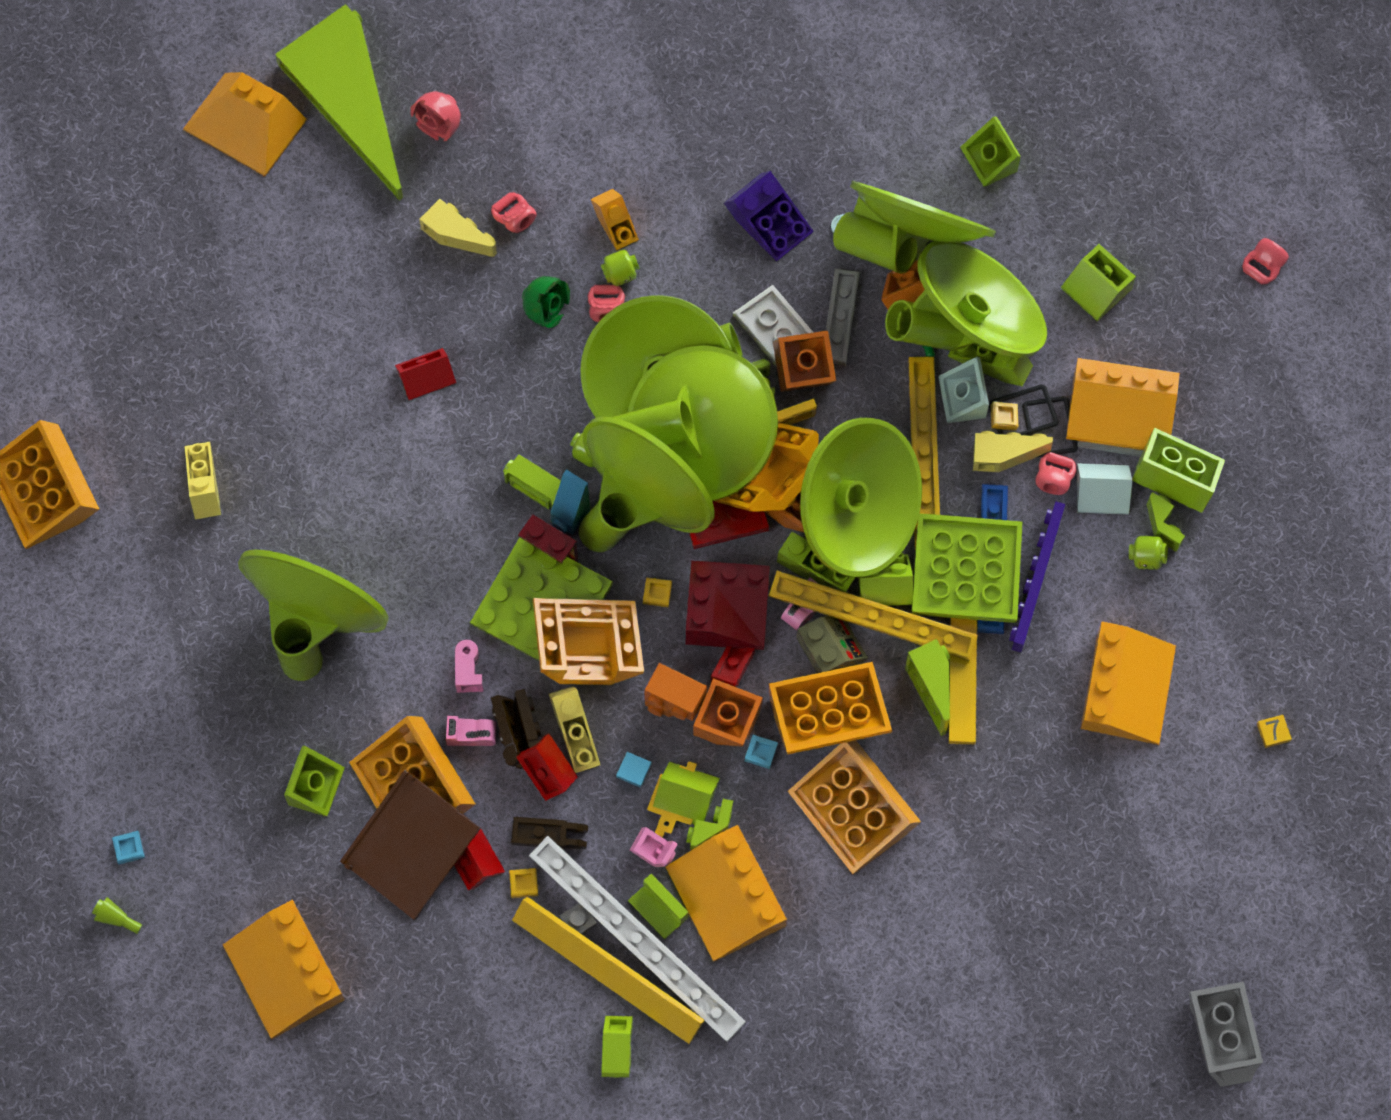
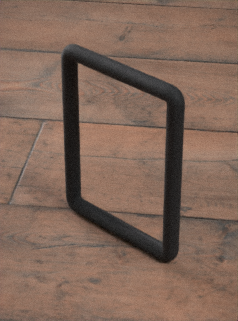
M1043 384L989 401L991 412L992 402H1003L1042 389L1054 422L1019 432V434L1027 436L1059 424L1047 387ZM997 429L998 434L1004 435L1002 429Z
M1066 396L1052 397V402L1064 401L1068 420L1070 409L1068 398ZM1046 399L1025 401L1022 404L1027 430L1032 429L1027 406L1047 403ZM1072 440L1073 448L1051 450L1049 452L1058 455L1076 452L1078 450L1077 440Z

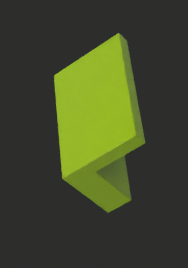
M650 874L643 880L644 886L628 902L665 940L688 919V911Z

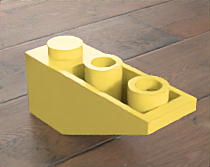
M439 199L419 219L421 230L441 245L491 257L497 254L494 238L486 232L483 234L478 230L476 224L470 218H463L457 208L451 203L446 204Z
M992 431L975 433L973 471L1001 472L1051 451L1053 437H1047L1044 434L1023 436L1016 432H1010L1006 435L995 434Z
M210 442L185 446L189 497L195 520L221 515Z
M575 686L549 693L575 773L599 766L600 761L578 690Z

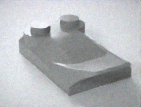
M1244 982L1189 992L1190 1010L1195 1018L1208 1074L1217 1081L1220 1087L1252 1081L1256 1070L1263 1063Z

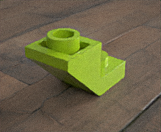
M1152 492L1147 502V509L1153 535L1161 537L1170 549L1177 552L1183 543L1185 535L1182 534L1178 527L1165 523L1172 514L1174 505L1171 504L1167 497Z
M723 799L721 807L716 806L713 822H717V824L696 820L695 827H689L686 843L691 844L690 851L713 836L728 830L733 810V800Z
M605 1016L602 1044V1077L620 1078L630 1076L633 1016Z

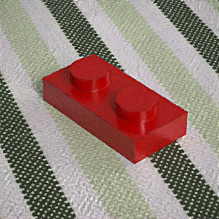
M727 646L711 675V683L713 679L738 687L755 654V649Z

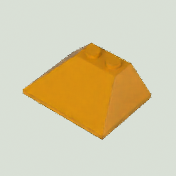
M243 72L225 73L183 130L259 174L266 176L306 123L307 119L284 95Z
M778 423L776 441L771 456L758 476L737 493L714 501L752 512L785 510L795 502L796 496L802 489L806 468L819 444V434L814 430Z
M533 599L541 673L559 684L612 685L644 673L635 601Z

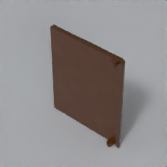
M404 770L340 862L344 864L346 869L352 870L413 920H416L481 828L413 774Z

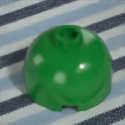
M550 276L534 279L522 294L525 315L532 322L542 327L553 328L558 325L564 314H558L564 304L569 305L570 301L568 284L559 278Z

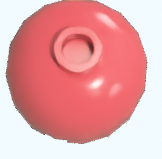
M437 91L428 92L422 95L410 108L411 116L415 115L418 119L416 122L417 127L437 141L439 140L438 136L447 141L459 127L461 114L456 100L450 95Z

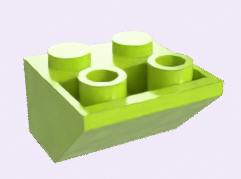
M1098 244L1079 262L1063 283L1061 289L1096 321H1099L1132 290L1136 276L1104 247Z
M901 553L885 569L872 575L858 577L859 597L886 606L912 605L913 574L909 555Z

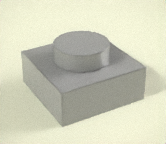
M580 903L559 916L563 922L582 935L597 925L590 912Z

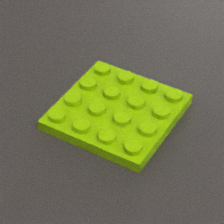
M919 513L912 614L1017 623L1023 522Z
M519 537L470 624L539 661L533 599L604 600L613 585V581L566 557L563 563H560Z

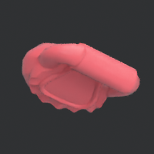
M509 192L492 205L491 208L493 218L499 223L504 224L513 233H519L528 228L534 222L537 215L535 209L528 204L523 196L514 192ZM515 200L518 201L515 206L504 212L503 215L498 214Z
M1263 238L1258 242L1255 249L1244 258L1243 272L1261 285L1268 284L1276 279L1281 267L1287 262L1289 255L1272 240ZM1256 260L1257 263L1259 262L1267 270L1271 271L1270 276H1266L1250 265L1249 262Z
M594 285L591 287L588 293V303L590 305L589 315L593 321L599 322L607 313L624 303L625 294L622 288L614 285ZM594 295H618V297L595 298Z
M1052 452L1046 453L1039 462V472L1035 479L1037 487L1049 494H1065L1069 490L1071 480L1077 472L1076 463L1071 458ZM1046 461L1069 468L1070 470L1067 472L1065 469L1053 467L1052 465L1047 466Z

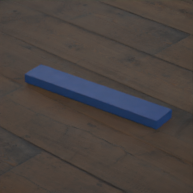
M982 484L981 518L1007 520L1008 486ZM977 620V633L1004 634V622Z

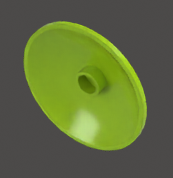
M851 181L850 188L856 190L859 197L854 211L845 213L838 221L833 235V243L837 250L903 274L911 268L929 240L946 243L968 242L987 236L994 237L996 231L921 202L870 185Z
M934 241L928 244L920 253L917 263L919 277L925 290L915 302L905 300L894 302L888 309L885 318V329L892 340L951 351L978 343L1004 356L1026 358L1035 355L1043 347L1047 339V327L1043 314L1025 286L995 259L961 242L946 243Z
M643 296L615 307L592 330L581 359L582 389L590 410L596 418L613 417L628 413L632 395L644 374L656 362L674 351L686 347L706 345L724 348L743 357L734 327L730 322L719 326L701 308L683 299L671 296Z
M706 345L686 347L674 351L656 362L638 383L632 395L628 413L613 416V418L638 426L671 448L696 473L706 487L712 501L737 493L758 476L771 456L778 428L775 399L770 386L760 371L751 362L735 352Z
M597 417L587 424L583 430V444L591 462L602 477L599 501L582 519L579 525L580 539L588 549L595 552H606L612 549L630 529L652 521L687 533H698L708 528L714 519L715 513L712 499L696 473L671 448L647 431L621 419ZM603 516L610 519L615 527L610 526Z
M856 418L846 421L831 430L812 454L804 474L801 489L800 509L802 525L814 554L825 566L836 573L853 577L875 574L893 563L910 541L921 508L922 480L918 460L906 437L896 427L883 420Z
M248 550L240 556L238 561L240 571L269 602L272 643L283 672L293 680L305 681L318 674L323 663L319 643L332 633H376L383 631L388 623L389 617L387 612L373 597L353 583L322 567L293 556L268 550ZM308 644V647L302 652L296 654L286 653L294 645Z

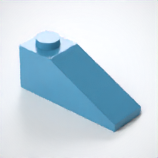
M566 469L550 514L554 528L563 533L567 531L573 535L582 519L590 512L589 488L586 481Z

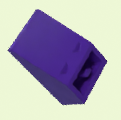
M771 171L759 174L724 202V205L734 219L775 261H778L814 232Z

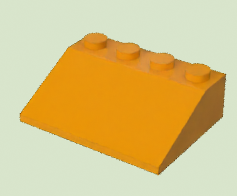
M1078 358L1073 377L1066 439L1144 450L1154 428L1171 435L1180 373Z
M39 420L0 450V498L25 549L81 524L99 510L58 424Z
M1101 622L1096 639L1081 729L1159 745L1176 645L1127 626Z
M873 662L769 683L770 703L787 755L892 733Z
M406 716L349 762L376 808L379 807L404 770L413 774L463 814L475 805L474 800L423 717Z
M856 740L839 744L787 791L852 874H855L888 850L921 823L919 818Z
M738 825L713 836L665 866L713 962L786 927L787 918Z
M293 899L266 913L223 944L271 1039L345 1000Z

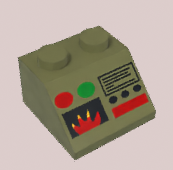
M825 616L797 629L796 639L816 673L855 666L868 659L846 621Z

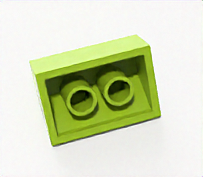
M1154 428L1137 463L1132 481L1202 513L1215 491L1225 460Z

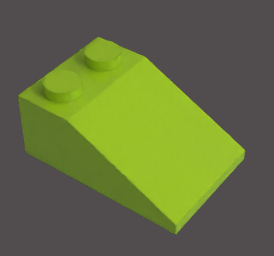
M935 639L908 652L905 670L937 730L943 736L947 732L950 720L948 661L950 660V655L944 645L940 646L938 640Z

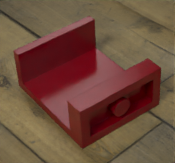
M532 514L519 532L518 537L560 563H563L566 557L578 563L577 541Z

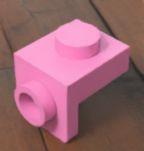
M642 827L629 851L654 867H665L674 859L676 854L674 850L677 843L666 841L647 827Z

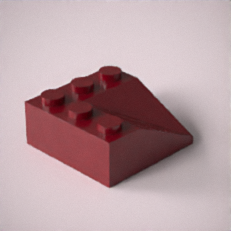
M691 560L685 645L732 646V648L743 649L747 647L764 650L770 566Z

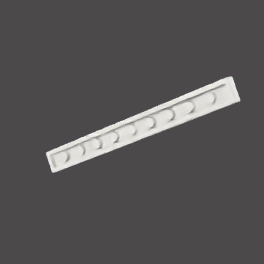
M547 836L529 855L727 1042L746 1023L740 1015L550 837Z

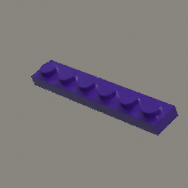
M1055 501L1053 510H1047L1044 524L1048 525L1047 532L1040 533L1037 547L1041 548L1039 556L1034 555L1030 570L1035 571L1033 579L1027 578L1023 593L1027 594V599L1025 603L1020 602L1018 607V618H1021L1019 626L1013 625L1009 641L1013 642L1011 650L1022 653L1065 508V504Z

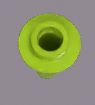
M108 897L104 901L99 899L93 909L92 914L96 915L94 921L118 927L123 926L138 934L142 927L141 923L127 917L128 915Z

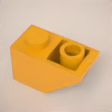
M611 189L591 199L598 220L616 250L639 240L622 195Z

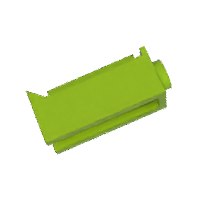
M518 454L514 461L511 459L503 470L505 483L508 484L510 481V486L547 509L552 508L561 480Z

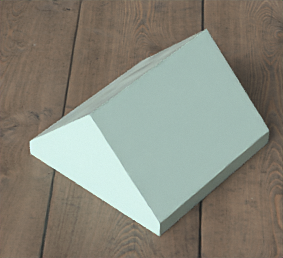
M975 357L938 376L947 423L986 418L989 402L979 357Z
M1077 463V513L1129 515L1132 476L1129 465Z

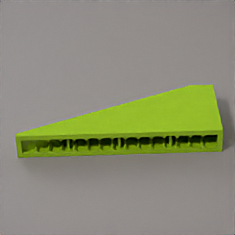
M345 4L276 53L277 63L283 72L400 201L403 198L402 188L361 24L363 20L356 10L351 11Z

